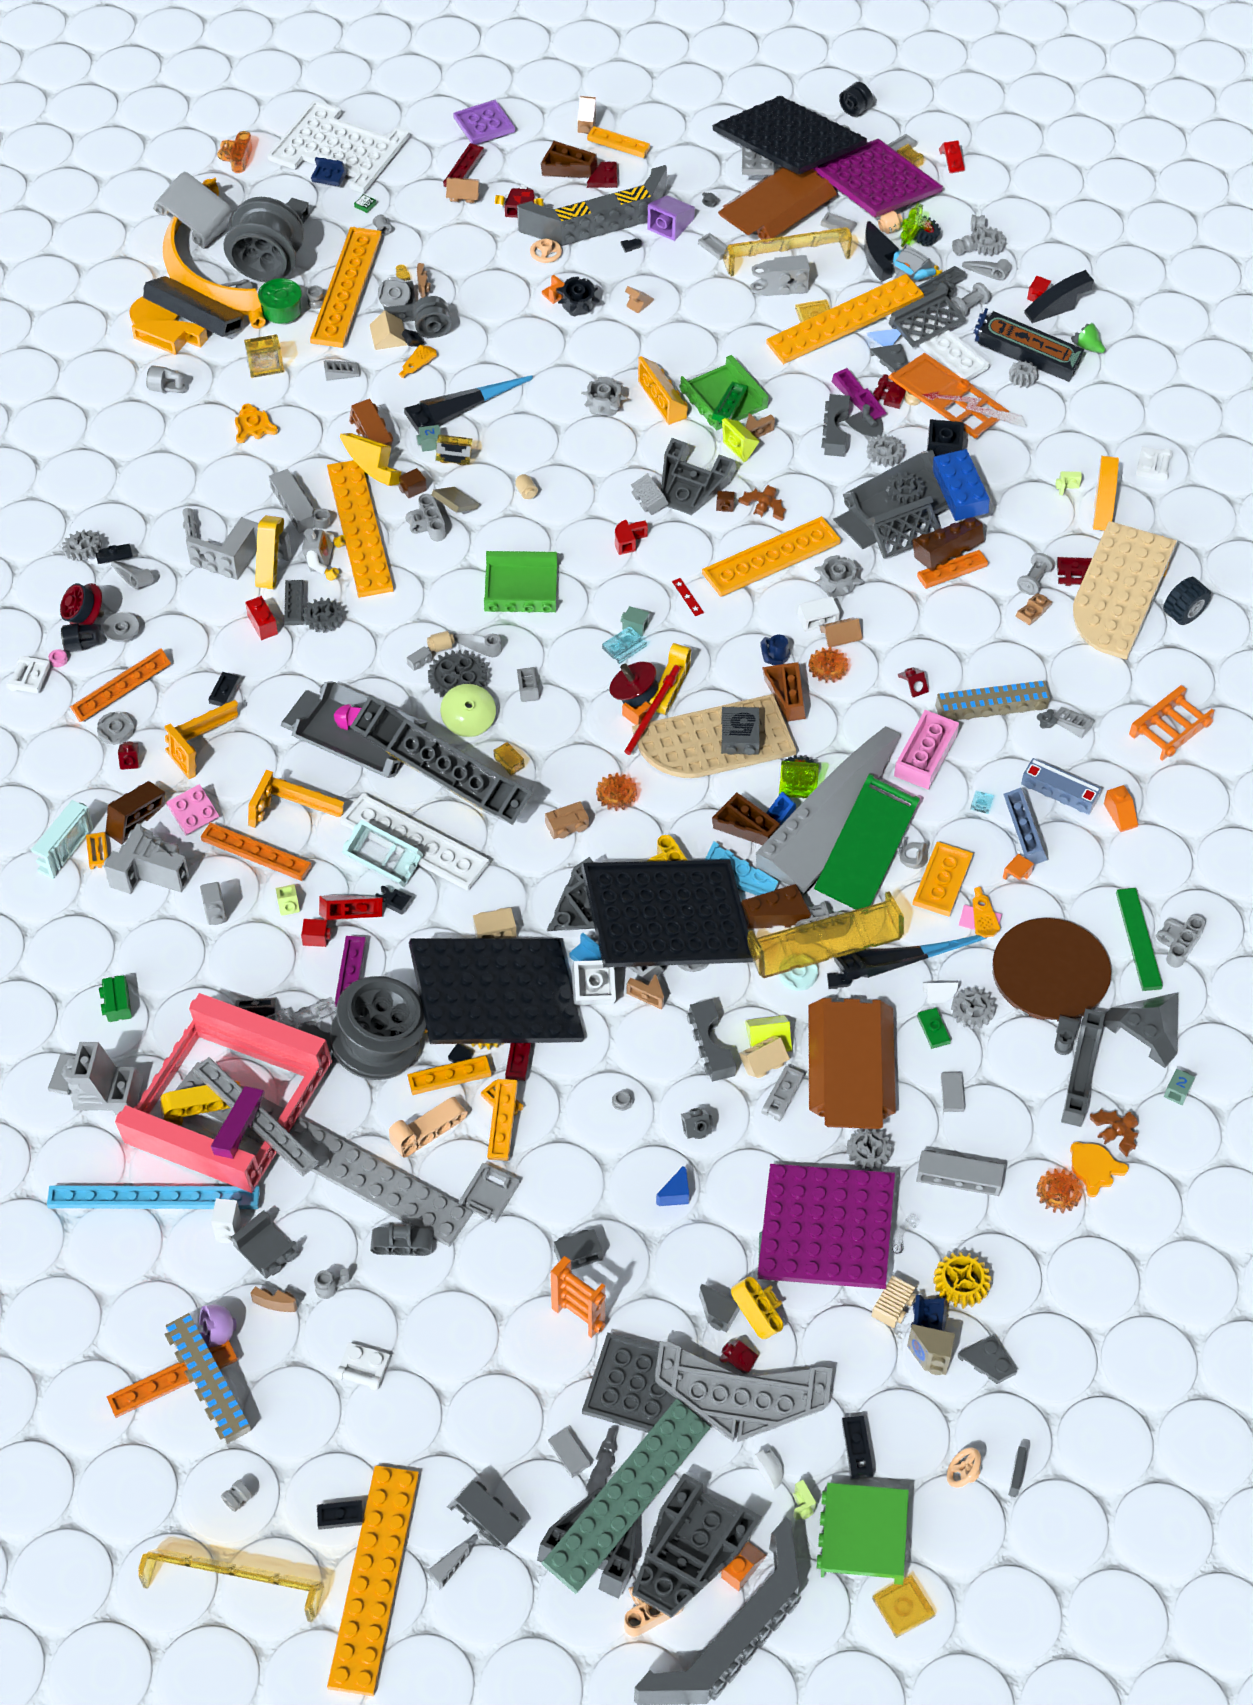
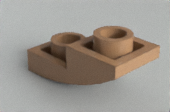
M418 263L417 282L422 298L426 297L427 292H430L431 283L428 282L424 263Z
M1037 593L1028 600L1027 605L1017 611L1015 617L1030 626L1051 606L1052 601L1047 599L1046 596Z
M255 1286L250 1293L252 1302L264 1308L280 1312H296L298 1309L296 1298L289 1292L283 1293L277 1290L273 1296L267 1289L263 1288L261 1290Z

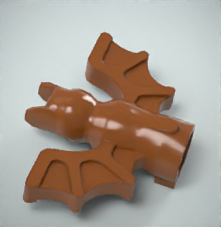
M767 485L762 493L758 492L756 488L752 492L744 491L743 496L738 499L739 503L746 506L754 501H759L753 514L761 515V518L767 511V507H772L773 518L783 521V514L786 509L782 507L781 499L777 500L774 498L777 491L772 486Z
M1101 1109L1096 1114H1090V1119L1096 1126L1112 1125L1098 1135V1138L1105 1140L1104 1144L1115 1140L1117 1136H1123V1140L1119 1143V1150L1127 1157L1131 1150L1136 1149L1134 1140L1138 1137V1133L1133 1132L1131 1129L1137 1127L1138 1122L1131 1112H1128L1122 1118L1117 1116L1116 1110L1107 1113Z

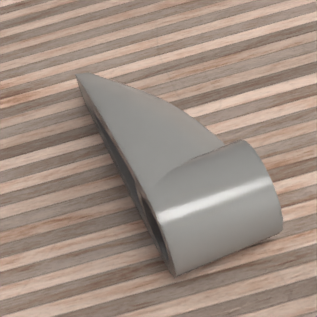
M1000 259L997 263L967 261L962 262V267L992 279L1003 280L1011 269V264L1006 259Z
M111 561L113 569L134 589L153 583V576L149 569L139 570L127 564Z
M473 634L453 635L456 642L485 656L493 658L501 653V639L497 634H488L486 637Z

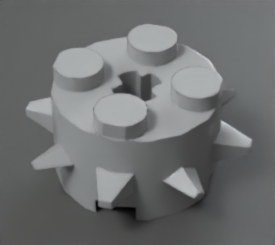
M598 377V380L590 381L587 391L581 392V394L587 396V401L584 405L589 408L592 414L615 415L621 405V400L627 399V397L621 395L623 385H618L615 383V379L610 377Z
M840 555L830 556L824 560L822 566L814 568L820 575V579L815 583L820 584L821 589L829 597L833 596L835 598L846 595L853 591L855 584H861V580L855 576L860 567H856L855 563L849 558L847 560L845 557L840 558Z

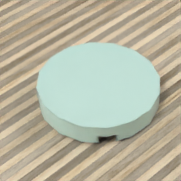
M789 955L780 963L779 979L784 986L791 990H806L816 982L818 968L813 959L806 955Z

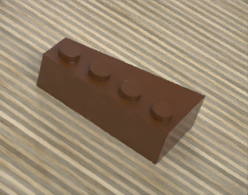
M971 517L912 539L914 558L929 570H935L936 565H944L948 563L949 558L960 556L961 551H969L983 543V523L975 517Z

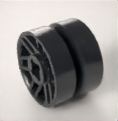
M855 82L840 93L839 102L845 113L855 117L872 105L873 96L870 89L864 83Z

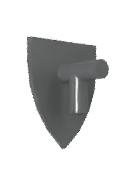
M867 404L863 406V412L861 411L845 419L850 427L861 434L870 437L882 436V419L874 420L869 414L870 406Z

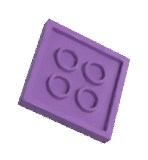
M496 100L453 113V118L471 144L476 145L515 132L514 125Z

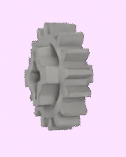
M983 226V229L978 227L977 231L973 230L971 234L974 242L973 250H978V254L983 252V255L989 253L992 256L993 252L998 254V250L1002 251L1005 245L1003 232H997V228L993 230L992 226L989 229Z
M884 434V437L877 435V439L872 437L871 441H868L866 453H868L867 458H871L872 463L876 461L878 466L880 464H883L884 467H886V464L893 466V462L898 464L899 460H902L904 452L903 443H899L898 438L894 440L893 435L887 437L886 434Z
M85 529L81 532L76 531V534H69L70 538L64 539L65 542L62 543L63 552L72 561L76 558L81 561L84 558L87 560L88 556L94 557V552L98 553V548L102 547L99 535H97V532L92 533V530L85 532Z
M975 987L972 988V991L965 988L964 993L958 991L957 997H953L951 1010H953L952 1017H957V1023L962 1021L963 1027L969 1024L971 1029L974 1028V1025H977L980 1029L982 1023L988 1025L989 1020L993 1019L995 1006H993L994 1000H988L989 994L983 995L982 989L976 992Z
M857 1129L856 1135L852 1133L850 1140L847 1141L846 1154H850L849 1161L855 1160V1167L860 1164L862 1165V1170L869 1167L870 1171H873L874 1166L881 1169L882 1164H887L888 1158L891 1156L892 1145L888 1143V1137L883 1138V1131L876 1133V1129H872V1131L865 1129L862 1132L860 1129Z

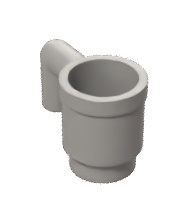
M346 1268L341 1269L340 1277L335 1279L329 1271L322 1270L318 1272L314 1279L317 1296L322 1299L333 1297L337 1287L349 1281L348 1270Z

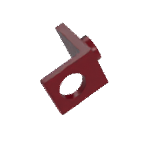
M911 667L905 669L904 672L898 673V678L908 681L913 698L929 692L924 671ZM917 681H921L923 684L920 691H915L914 684Z

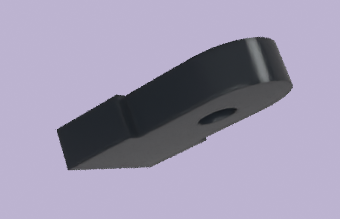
M640 239L621 241V246L626 253L641 248L642 241Z
M827 973L828 989L849 987L852 984V980H849L845 974Z

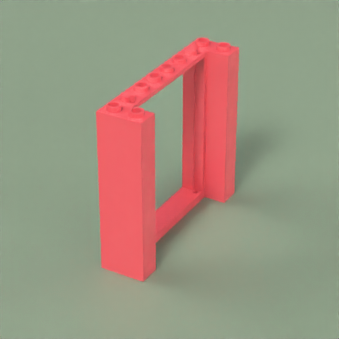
M199 993L196 999L192 1000L189 1007L193 1021L184 1030L179 1042L175 1043L172 1053L164 1060L161 1070L155 1074L149 1088L143 1092L142 1099L134 1108L125 1105L123 1110L117 1114L115 1123L124 1143L252 1193L277 1153L266 1141H264L256 1156L240 1149L237 1150L234 1159L213 1154L211 1149L214 1139L150 1115V1112L200 1037L304 1076L277 1120L283 1128L290 1132L332 1063L326 1039Z

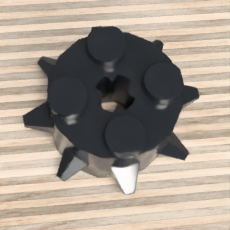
M571 277L565 281L563 287L556 289L562 295L558 304H562L570 316L575 317L586 314L592 310L593 304L600 302L594 296L598 287H594L590 280L587 279L586 281V278Z

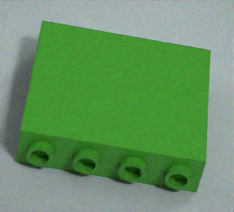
M732 355L726 357L725 365L687 381L681 376L680 391L689 398L690 403L695 405L699 413L707 419L709 425H712L716 431L722 429V423L713 420L712 415L732 381L748 386L744 398L731 418L732 420H742L748 417L749 413L753 415L768 407V395Z
M486 551L484 612H556L557 552Z
M827 1483V1491H822V1504L826 1505L825 1512H821L820 1526H824V1533H819L818 1547L823 1548L822 1555H817V1569H821V1577L824 1578L825 1572L894 1578V1584L903 1585L909 1490Z

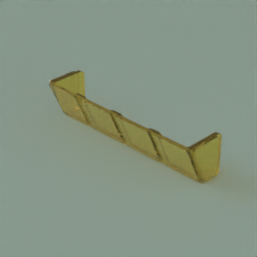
M848 227L730 244L726 247L723 262L727 273L730 276H734L736 257H750L776 251L784 252L789 249L809 246L817 247L836 242L840 243L845 258L849 259L852 235Z
M890 891L885 892V902L758 938L753 930H750L747 936L748 947L759 976L768 978L789 972L794 968H803L827 961L829 958H838L865 950L868 947H876L900 940L902 935H904V915Z
M159 1548L143 1553L138 1567V1577L143 1588L147 1589L150 1585L156 1562L162 1561L309 1591L304 1608L308 1622H312L313 1618H316L324 1589L321 1581L287 1574L281 1576L280 1573L248 1566L237 1567L233 1563L204 1557L192 1558V1555Z

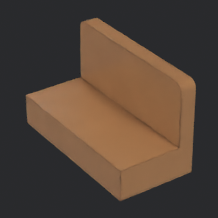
M852 617L819 625L821 633H825L828 647L862 640L859 618Z

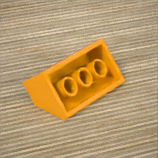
M643 356L638 357V382L668 425L686 419L688 405L681 399L678 390L674 389L671 380L667 379L663 369H660L656 362Z

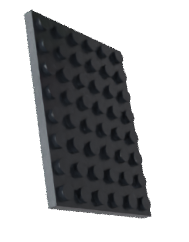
M776 96L774 99L767 100L760 105H755L753 108L732 115L725 120H720L718 123L713 124L712 130L798 175L867 144V138L861 136V134L855 133L849 128H845L804 106H800L784 96Z
M730 860L600 862L582 864V874L603 968L754 962L755 954Z
M410 938L408 944L430 1044L583 1042L585 1037L577 1005L574 1004L573 989L560 939Z

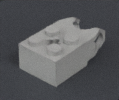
M807 255L775 257L774 260L754 265L752 267L753 276L761 279L751 283L752 293L764 296L808 293L810 267ZM762 269L764 272L758 273L755 270ZM755 286H762L763 288H762V289H755L754 287H755Z

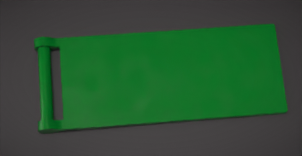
M869 773L814 889L866 914L920 798L917 796L913 797L874 778V775ZM870 784L910 803V807L870 788Z

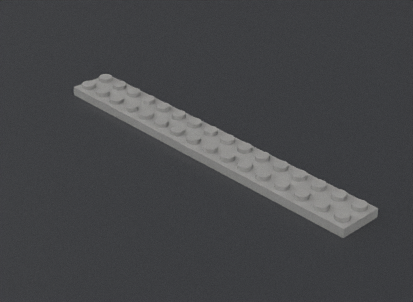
M199 1062L195 1064L176 1090L206 1085L193 1071L200 1064ZM264 1097L260 1103V1106L276 1121L284 1108ZM231 1108L207 1112L206 1114L224 1123ZM298 1117L289 1132L318 1160L319 1164L311 1170L312 1172L404 1223H412L413 1228L431 1230L433 1232V1239L448 1247L452 1245L472 1216V1211L300 1117ZM251 1127L246 1128L244 1133L246 1136L261 1144L264 1143L265 1140Z

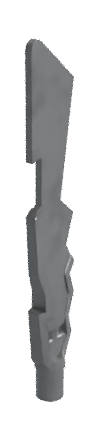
M608 1429L606 1438L600 1446L596 1456L598 1462L592 1470L586 1486L588 1496L598 1488L602 1490L606 1485L605 1480L611 1475L609 1470L613 1466L612 1456L616 1452L614 1446L616 1429Z

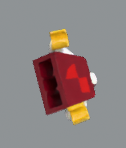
M521 185L519 188H512L510 193L505 196L495 195L494 204L505 207V217L518 218L517 205L533 201L534 204L544 206V199L535 196L534 190L529 189L528 186Z

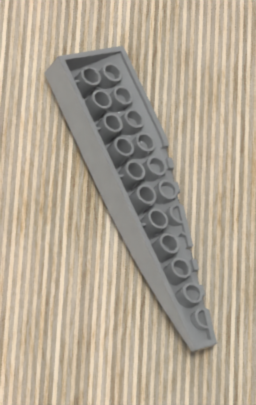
M885 726L845 759L756 852V868L788 885L796 884L798 890L804 893L820 876L868 774L874 775L876 779L881 778L883 769L888 764L889 757L893 753L901 733ZM870 784V786H869L870 788H872V789H874V790H875V788H876V786L871 785V784Z

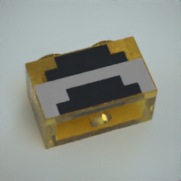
M439 434L435 461L470 465L473 438Z

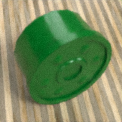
M278 278L270 280L260 287L258 299L263 315L267 320L277 324H286L299 317L301 313L302 292L296 282Z

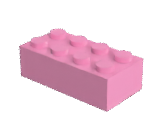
M924 710L896 762L894 776L929 790L957 737L959 722Z

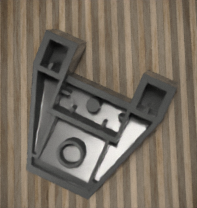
M671 438L664 455L661 492L668 502V505H665L666 507L692 516L717 495V491H721L730 484L737 469L734 459L720 454L711 471L686 463L685 461L690 452L688 443Z
M601 1489L595 1490L548 1529L540 1543L537 1561L543 1562L599 1494ZM637 1520L598 1567L603 1570L598 1590L618 1599L629 1581Z

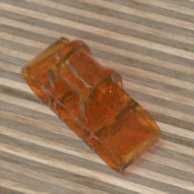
M247 131L239 132L235 141L223 140L220 143L221 148L217 152L220 160L230 162L231 170L234 173L245 171L252 151L251 134Z

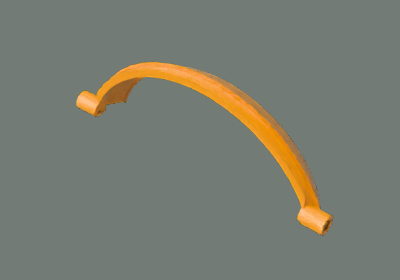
M216 177L204 180L202 184L219 196ZM173 216L163 240V259L169 277L244 315H248L253 328L263 327L265 325V318L256 288H233L215 284L198 276L183 263L174 243V237L183 222Z

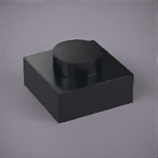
M404 329L401 334L406 344L411 347H418L424 344L416 331Z

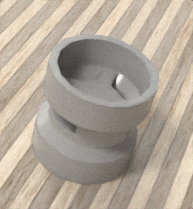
M966 235L962 239L953 240L952 249L959 256L964 254L965 251H972L974 249V242L969 235Z
M310 286L307 289L308 305L312 309H319L324 301L323 289L320 286Z
M237 1480L232 1484V1489L224 1491L220 1496L224 1503L233 1512H236L240 1508L242 1501H248L252 1494L240 1480Z

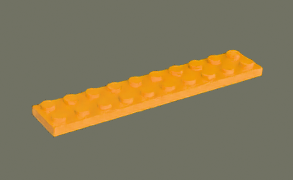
M350 227L310 337L312 344L343 348L378 249L382 231Z
M904 274L767 338L766 344L779 360L785 364L890 315L923 298L924 293L907 274Z
M354 460L328 464L327 470L342 532L346 536L345 544L358 598L393 592V585L364 470Z
M377 1465L374 1467L327 1688L330 1690L374 1696L419 1478V1472Z

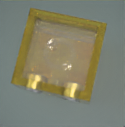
M277 334L244 340L247 365L251 378L284 372L281 347Z

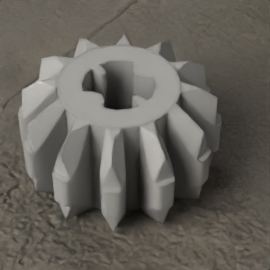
M1019 360L1018 363H1013L1009 369L1010 382H1013L1014 386L1019 385L1020 388L1021 386L1026 388L1029 385L1033 386L1034 381L1037 379L1036 366H1033L1032 362L1027 363L1026 360L1025 362Z

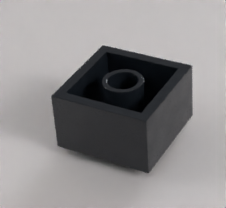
M930 419L927 450H933L935 456L962 450L964 422Z

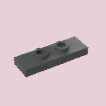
M285 580V626L303 625V580Z

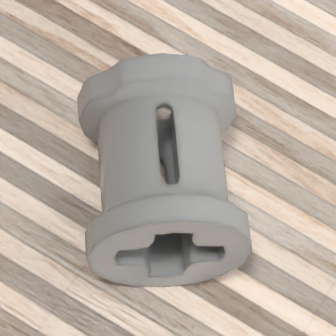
M380 214L373 218V225L377 227V230L382 231V236H386L391 232V226L387 223L384 215Z

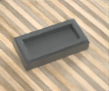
M1019 1446L1016 1452L1008 1496L1016 1497L1019 1493L1027 1453L1025 1447Z

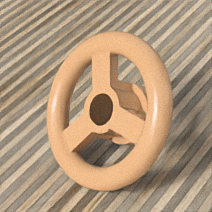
M542 239L532 244L530 254L538 262L550 263L556 261L561 256L562 248L554 240ZM536 248H538L539 250H541V253H542L541 257H539V256L536 255V253H535V249H536ZM557 252L553 257L546 258L550 253Z
M965 1448L952 1459L947 1470V1481L952 1487L959 1488L976 1481L979 1477L981 1454L976 1448ZM969 1455L965 1461L958 1464L963 1457ZM954 1472L961 1473V1480H954Z

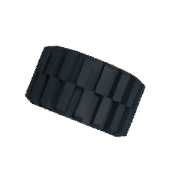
M1188 577L1176 585L1169 593L1163 606L1164 612L1179 625H1186L1195 620L1204 611L1211 598V591L1195 577Z

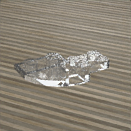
M332 997L321 999L311 1006L302 1007L297 1012H294L292 1007L281 1009L266 1018L296 1029H300L303 1023L320 1028L321 1019L336 1013L335 1003Z

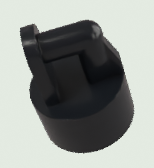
M79 623L63 625L61 627V639L64 650L66 652L81 651L101 644V625H79ZM92 634V638L83 639L82 635Z

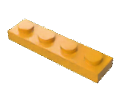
M595 126L587 135L588 141L642 158L650 150V143Z
M482 1056L407 1074L412 1095L491 1077V1070L487 1057Z
M497 1079L487 1154L488 1160L509 1161L518 1088L517 1080Z

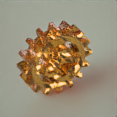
M823 647L821 652L815 650V655L811 654L808 664L809 672H813V678L818 676V681L825 679V683H828V680L835 683L836 678L841 680L842 676L846 675L848 659L844 658V653L838 654V649L832 651L831 647L828 650H825Z
M618 773L614 777L608 774V779L602 777V782H598V788H596L597 800L601 801V806L608 805V810L614 807L615 811L618 810V807L625 810V805L631 807V802L636 801V783H632L631 777L626 779V774H623L622 777H619Z
M1054 1169L1053 1174L1046 1171L1045 1176L1041 1175L1036 1189H1038L1036 1196L1040 1197L1039 1203H1046L1045 1209L1052 1207L1053 1213L1060 1209L1063 1214L1065 1208L1072 1211L1073 1206L1077 1207L1082 1197V1193H1080L1082 1186L1078 1185L1079 1179H1072L1073 1173L1066 1175L1064 1169L1061 1173Z

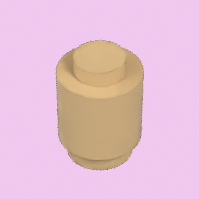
M526 474L519 475L515 480L516 488L524 499H532L538 492L536 485L530 476Z
M448 631L432 634L427 638L430 652L451 649L452 644H455L453 634H449Z

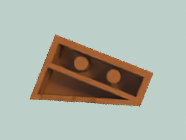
M369 398L351 405L349 422L351 425H356L358 428L356 429L357 434H362L365 438L392 447L393 436L385 428V421L382 417L380 418L376 404L372 403Z
M799 662L762 667L764 680L774 695L786 720L806 719Z

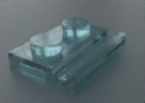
M629 626L604 642L602 649L620 664L645 648L647 641L642 640L641 636Z

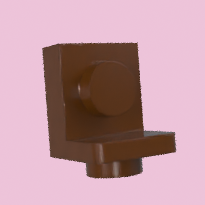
M717 491L716 511L733 512L735 492Z

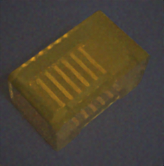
M909 144L897 150L900 155L916 167L923 165L924 156L912 149Z
M508 742L493 750L494 759L506 769L510 776L525 768L524 758Z

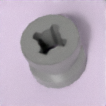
M972 215L970 230H977L978 227L983 229V226H985V215L980 217Z

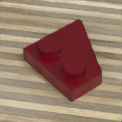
M600 162L588 179L587 188H617V162Z

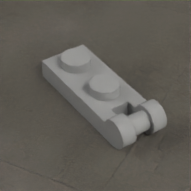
M785 1066L767 1098L761 1114L766 1116L769 1114L780 1122L804 1078V1073ZM773 1103L779 1106L778 1110L772 1107Z

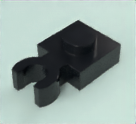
M381 886V892L385 893L384 895L375 894L376 897L383 898L382 902H385V907L401 915L412 902V896L397 889L390 892L386 886Z

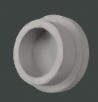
M619 1091L613 1095L612 1105L616 1110L625 1111L631 1107L632 1097L625 1091Z

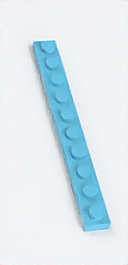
M49 1186L47 1207L214 1209L216 1198L236 1200L239 1209H258L260 1189L255 1187L254 1191L250 1193L236 1186Z

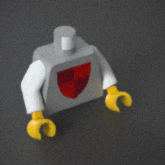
M306 529L304 531L305 538L302 552L310 572L318 571L321 574L325 573L329 581L336 579L339 570L335 567L330 570L327 569L333 548L332 542L337 548L346 545L342 542L346 536L334 537L333 534L324 530Z

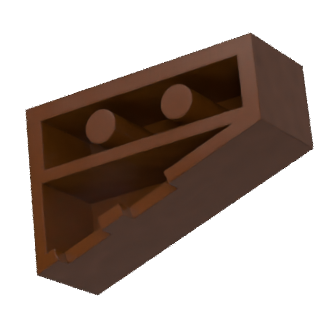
M553 141L540 163L542 176L590 178L598 167L597 154L557 141Z
M147 781L117 800L112 801L108 804L105 833L122 845L126 842L124 838L135 828L137 823L140 824L143 820L148 821L164 806L165 791L152 782Z
M738 792L712 817L713 829L763 845L780 827V823Z
M796 884L741 901L748 929L772 928L773 926L791 928V925H796L798 921L811 917Z

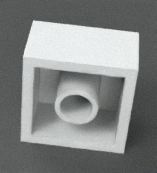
M602 960L573 962L574 1004H614L616 1000L614 967L603 968Z

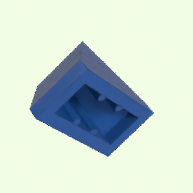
M781 792L766 814L780 823L781 826L796 810V803L784 792Z
M684 1166L656 1194V1204L658 1206L689 1204L687 1172Z

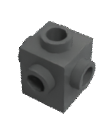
M693 1108L690 1112L681 1114L683 1132L688 1139H702L706 1135L712 1134L713 1118L705 1109Z

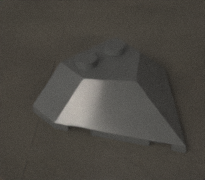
M590 857L573 868L570 880L564 888L547 931L595 929L581 869L583 863H594Z
M1178 992L1112 1007L1105 1014L1103 1025L1115 1034L1120 1028L1130 1033L1151 1048L1149 1058L1166 1068L1177 1055Z

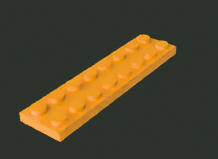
M821 516L702 569V574L718 595L722 597L840 544L841 539Z

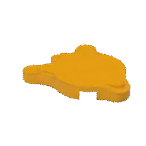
M251 404L242 405L239 412L240 415L235 417V425L238 431L236 441L238 443H244L249 436L260 439L265 434L275 435L278 433V427L270 423L267 413L264 410L263 412L258 411Z
M1074 1142L1070 1147L1072 1171L1085 1184L1089 1197H1096L1101 1187L1112 1186L1113 1179L1111 1175L1125 1176L1128 1172L1126 1164L1114 1160L1110 1153L1099 1145Z

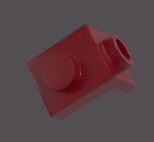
M127 741L119 745L118 759L121 770L139 768V743Z
M740 1340L724 1345L719 1360L722 1363L728 1361L743 1374H747L750 1372L758 1355Z

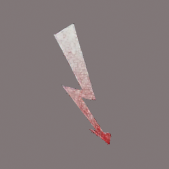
M939 391L922 394L932 401L934 398L969 402L966 409L1027 428L1022 415L976 406L982 398L937 395Z

